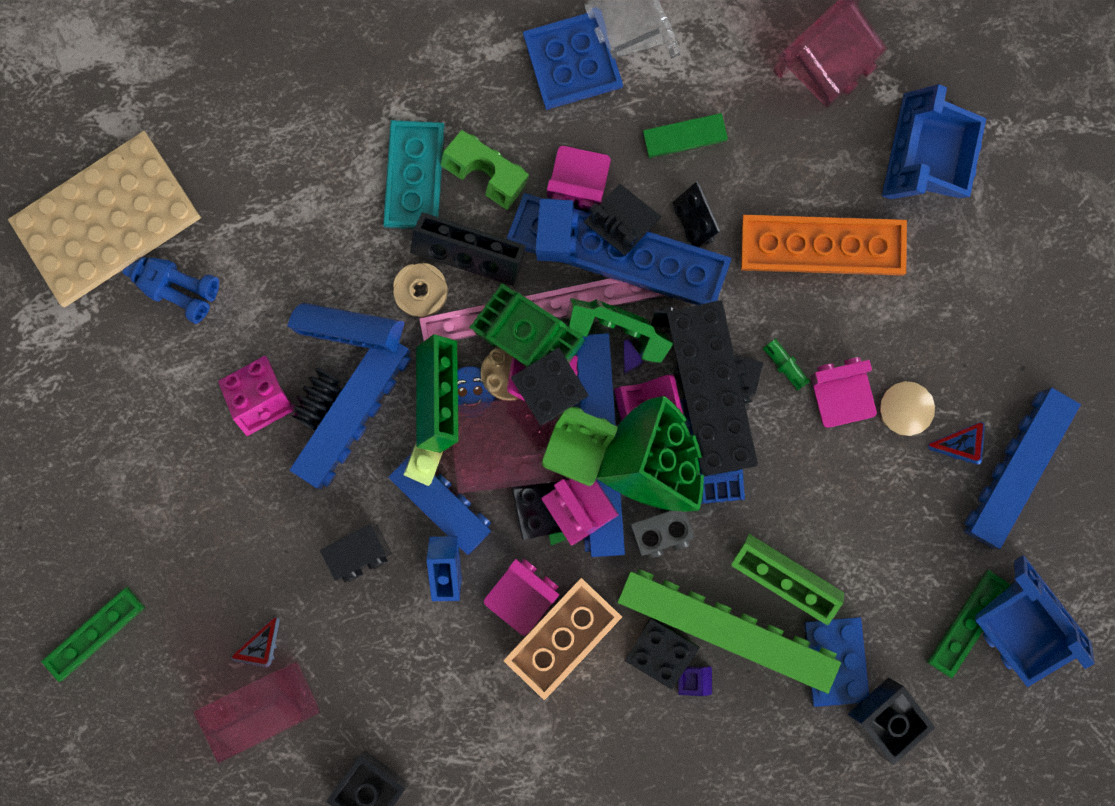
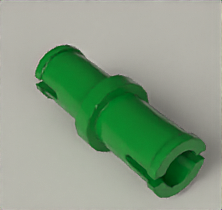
M774 338L762 348L778 367L776 370L779 374L782 372L795 387L796 391L811 381L795 363L797 359L786 352L777 341V338Z

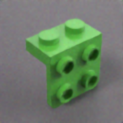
M570 407L557 418L542 459V466L587 486L593 485L606 448L615 437L618 427L610 424L606 419L591 416L580 408Z

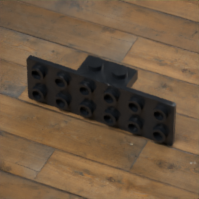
M718 300L669 311L667 316L693 434L696 436L702 458H699L702 474L710 476L756 467L758 460L747 409L750 408L749 403L753 402L752 393L749 386L745 387L743 376L747 375L744 359H739L738 353L734 354L723 301Z

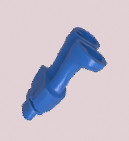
M142 257L123 269V274L130 277L131 281L146 296L158 302L166 299L182 307L185 310L186 319L194 324H198L205 318L209 312L210 305L200 299L192 298L171 288L172 283L210 302L215 300L219 289V279L217 277L207 274L200 280L178 271L174 262L165 259Z

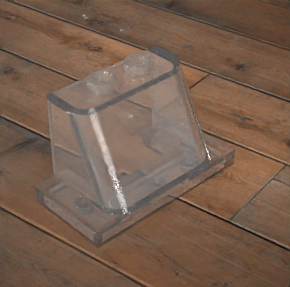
M588 0L589 2L584 4L589 18H596L599 26L594 28L600 44L606 42L612 59L664 44L671 59L681 55L677 38L659 0Z

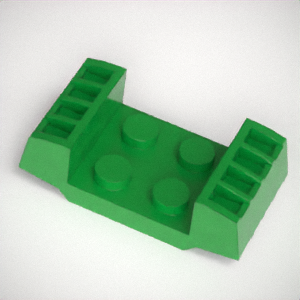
M502 283L469 327L484 341L493 347H498L526 367L557 348H560L568 363H570L585 342L582 335L569 328L561 320Z
M570 298L566 320L569 328L582 336L587 337L596 316L599 323L610 328L619 325L625 330V333L640 338L636 350L642 359L661 363L673 345L667 335L653 328L647 318L598 299L586 302Z

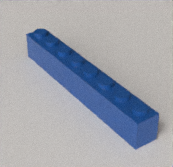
M609 333L583 336L585 342L575 354L578 357L577 377L589 396L575 404V407L596 418L606 419L610 424L615 425ZM597 479L619 515L584 538L585 552H591V557L625 555L621 493Z

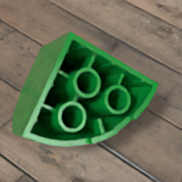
M665 396L652 398L638 405L618 425L615 437L606 448L596 479L626 497L653 507L682 512L699 511L703 496L704 475H700L698 458H702L696 436L690 434L684 423L687 420L685 416Z

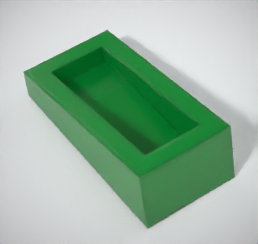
M563 532L549 535L551 546L567 540Z

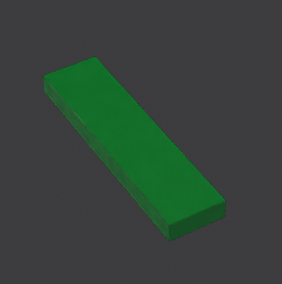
M986 570L927 660V663L952 679L983 632V629L975 620L976 614L1010 587L1011 584L990 570Z
M125 587L46 656L41 663L58 683L62 682L146 607L129 587Z

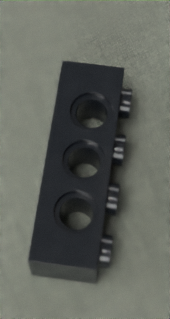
M422 212L413 230L410 253L514 286L521 269L526 245Z

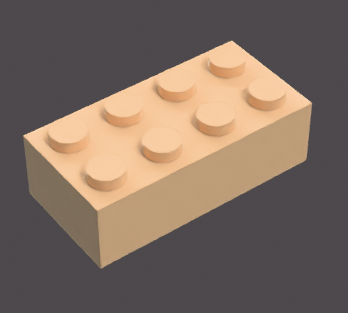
M580 578L503 661L545 700L615 626L622 616L587 582Z

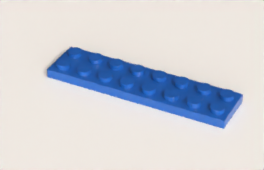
M524 193L506 239L526 245L525 251L536 254L540 199L543 198ZM574 209V211H579L578 227H573L572 236H577L576 253H571L570 262L562 263L694 305L718 300L732 258L651 232H647L632 250L624 256L584 224L590 213Z

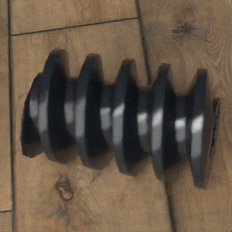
M317 367L314 370L319 378H308L313 387H302L307 396H296L301 405L291 404L290 406L295 413L291 416L313 430L318 428L313 420H323V416L319 411L328 412L330 409L325 402L334 403L336 400L331 393H341L342 391L338 386V383H342L341 381Z

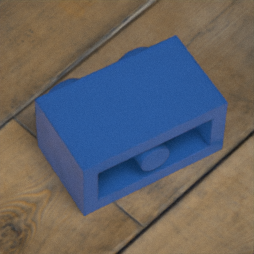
M540 199L536 239L537 261L570 262L571 253H576L577 236H572L573 227H578L579 211H574L573 200Z
M458 536L430 537L426 560L432 601H460L462 572Z

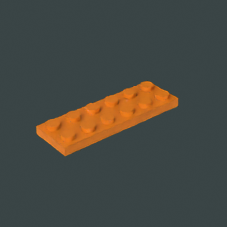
M768 215L742 216V271L899 276L906 274L907 220Z

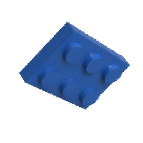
M861 617L832 619L828 626L821 621L804 622L805 638L811 642L809 647L820 651L821 647L837 653L835 659L841 661L829 694L811 687L812 706L819 707L862 702L869 695Z

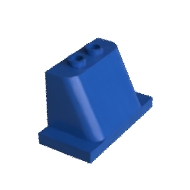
M940 84L904 93L882 197L896 199L925 194V191L955 198L970 197L976 175L979 152L982 147L981 142L986 118L944 101L947 87Z
M1024 555L1014 560L1016 582L979 611L975 618L984 631L983 636L992 648L996 646L1002 654L1000 658L1009 670L1013 668L1024 684L1029 687L1076 658L1084 669L1095 664L1092 642Z

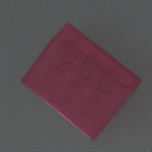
M521 399L458 405V442L452 445L458 494L557 482L563 479L569 480L568 477L542 466V459L557 418L540 426L527 403Z

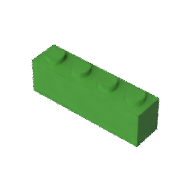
M748 534L732 561V567L827 626L843 604L845 594L843 591L751 534Z

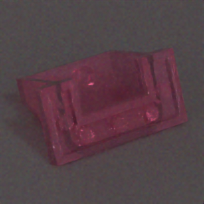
M838 0L780 54L773 72L781 79L787 72L791 71L828 108L843 93L849 95L858 86L856 81L862 75L867 78L878 67L876 62L886 53L888 48L858 5L861 0Z
M295 662L193 713L204 732L217 763H220L320 713V709L298 663Z

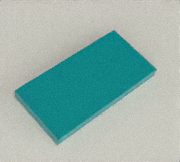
M390 120L384 228L414 229L422 212L439 217L442 166L440 165L444 147V123Z

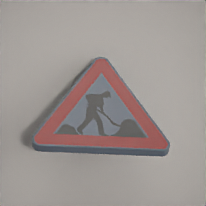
M277 617L272 618L231 656V659L235 662L269 667L272 660L275 659L273 652L277 648L275 642L280 620Z

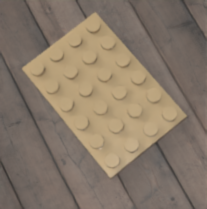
M142 131L10 217L8 221L58 303L65 308L201 219V216L149 135Z

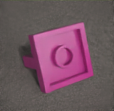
M563 479L554 485L556 489L541 498L571 546L619 515L597 479L591 486L573 479Z

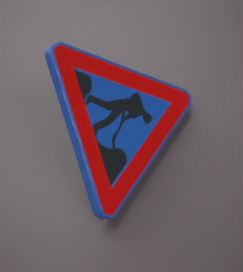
M979 422L928 444L929 450L954 457V459L964 460L967 463L980 464L982 463L985 425L983 422Z

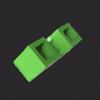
M463 130L458 133L444 150L440 165L461 180H464L472 171L478 170L488 174L491 180L488 182L485 196L506 210L509 209L524 190L529 176L521 166L511 163L497 150L490 149L481 143L476 136L467 134Z

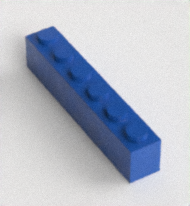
M399 343L396 353L375 349L368 350L289 471L317 489L322 490L324 486L328 487L336 476V473L333 471L339 463L343 464L351 453L350 445L354 439L358 441L367 428L364 424L369 417H375L382 404L379 401L384 394L389 395L395 387L397 381L394 378L399 371L404 372L410 364L412 358L409 357L411 351Z
M1053 388L1043 390V392L1039 391L1031 403L1034 406L1030 415L1024 416L1018 426V429L1021 430L1016 439L1013 438L1005 449L1006 458L1003 463L999 462L992 472L991 476L994 478L992 483L981 491L978 497V501H980L976 511L972 510L965 520L964 524L967 527L964 533L992 549H1001L1081 406L1080 403Z

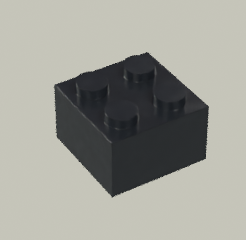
M369 524L320 550L334 580H343L344 583L351 582L364 575L362 570L367 567L369 569H376L388 562L386 557L392 555L383 534L376 524Z
M889 677L847 714L876 752L892 765H895L935 729V726L905 687Z
M364 751L326 802L331 806H394L409 786V783L368 752Z

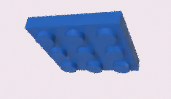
M600 9L523 32L545 110L623 88L622 79Z

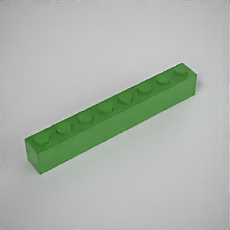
M638 569L637 573L630 572L619 598V604L829 694L841 665V661L835 659L837 653L823 647L820 648V651L814 650L809 647L811 642L798 636H794L793 640L782 636L784 630L768 624L767 629L756 625L758 619L742 613L741 617H737L730 613L732 608L718 602L715 603V606L704 602L706 597L690 591L689 595L679 592L680 586L670 581L664 580L663 584L652 580L653 574Z

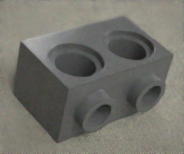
M669 511L630 524L640 556L647 555L648 560L664 555L662 549L673 546L674 551L690 546L689 540L695 539L687 514L682 511ZM672 522H679L683 526L684 531L679 538H674L669 534L668 529ZM648 530L655 532L657 535V543L652 547L646 546L642 541V535Z

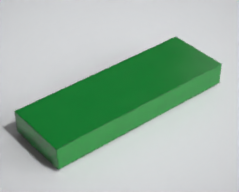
M722 113L643 130L648 158L726 142L728 140Z

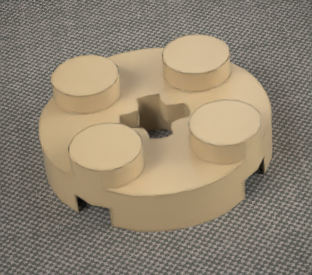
M418 263L407 265L397 274L394 280L393 293L395 302L409 316L425 318L434 315L444 306L447 300L448 286L445 277L439 269L431 264ZM427 285L425 289L427 294L416 297L414 286Z

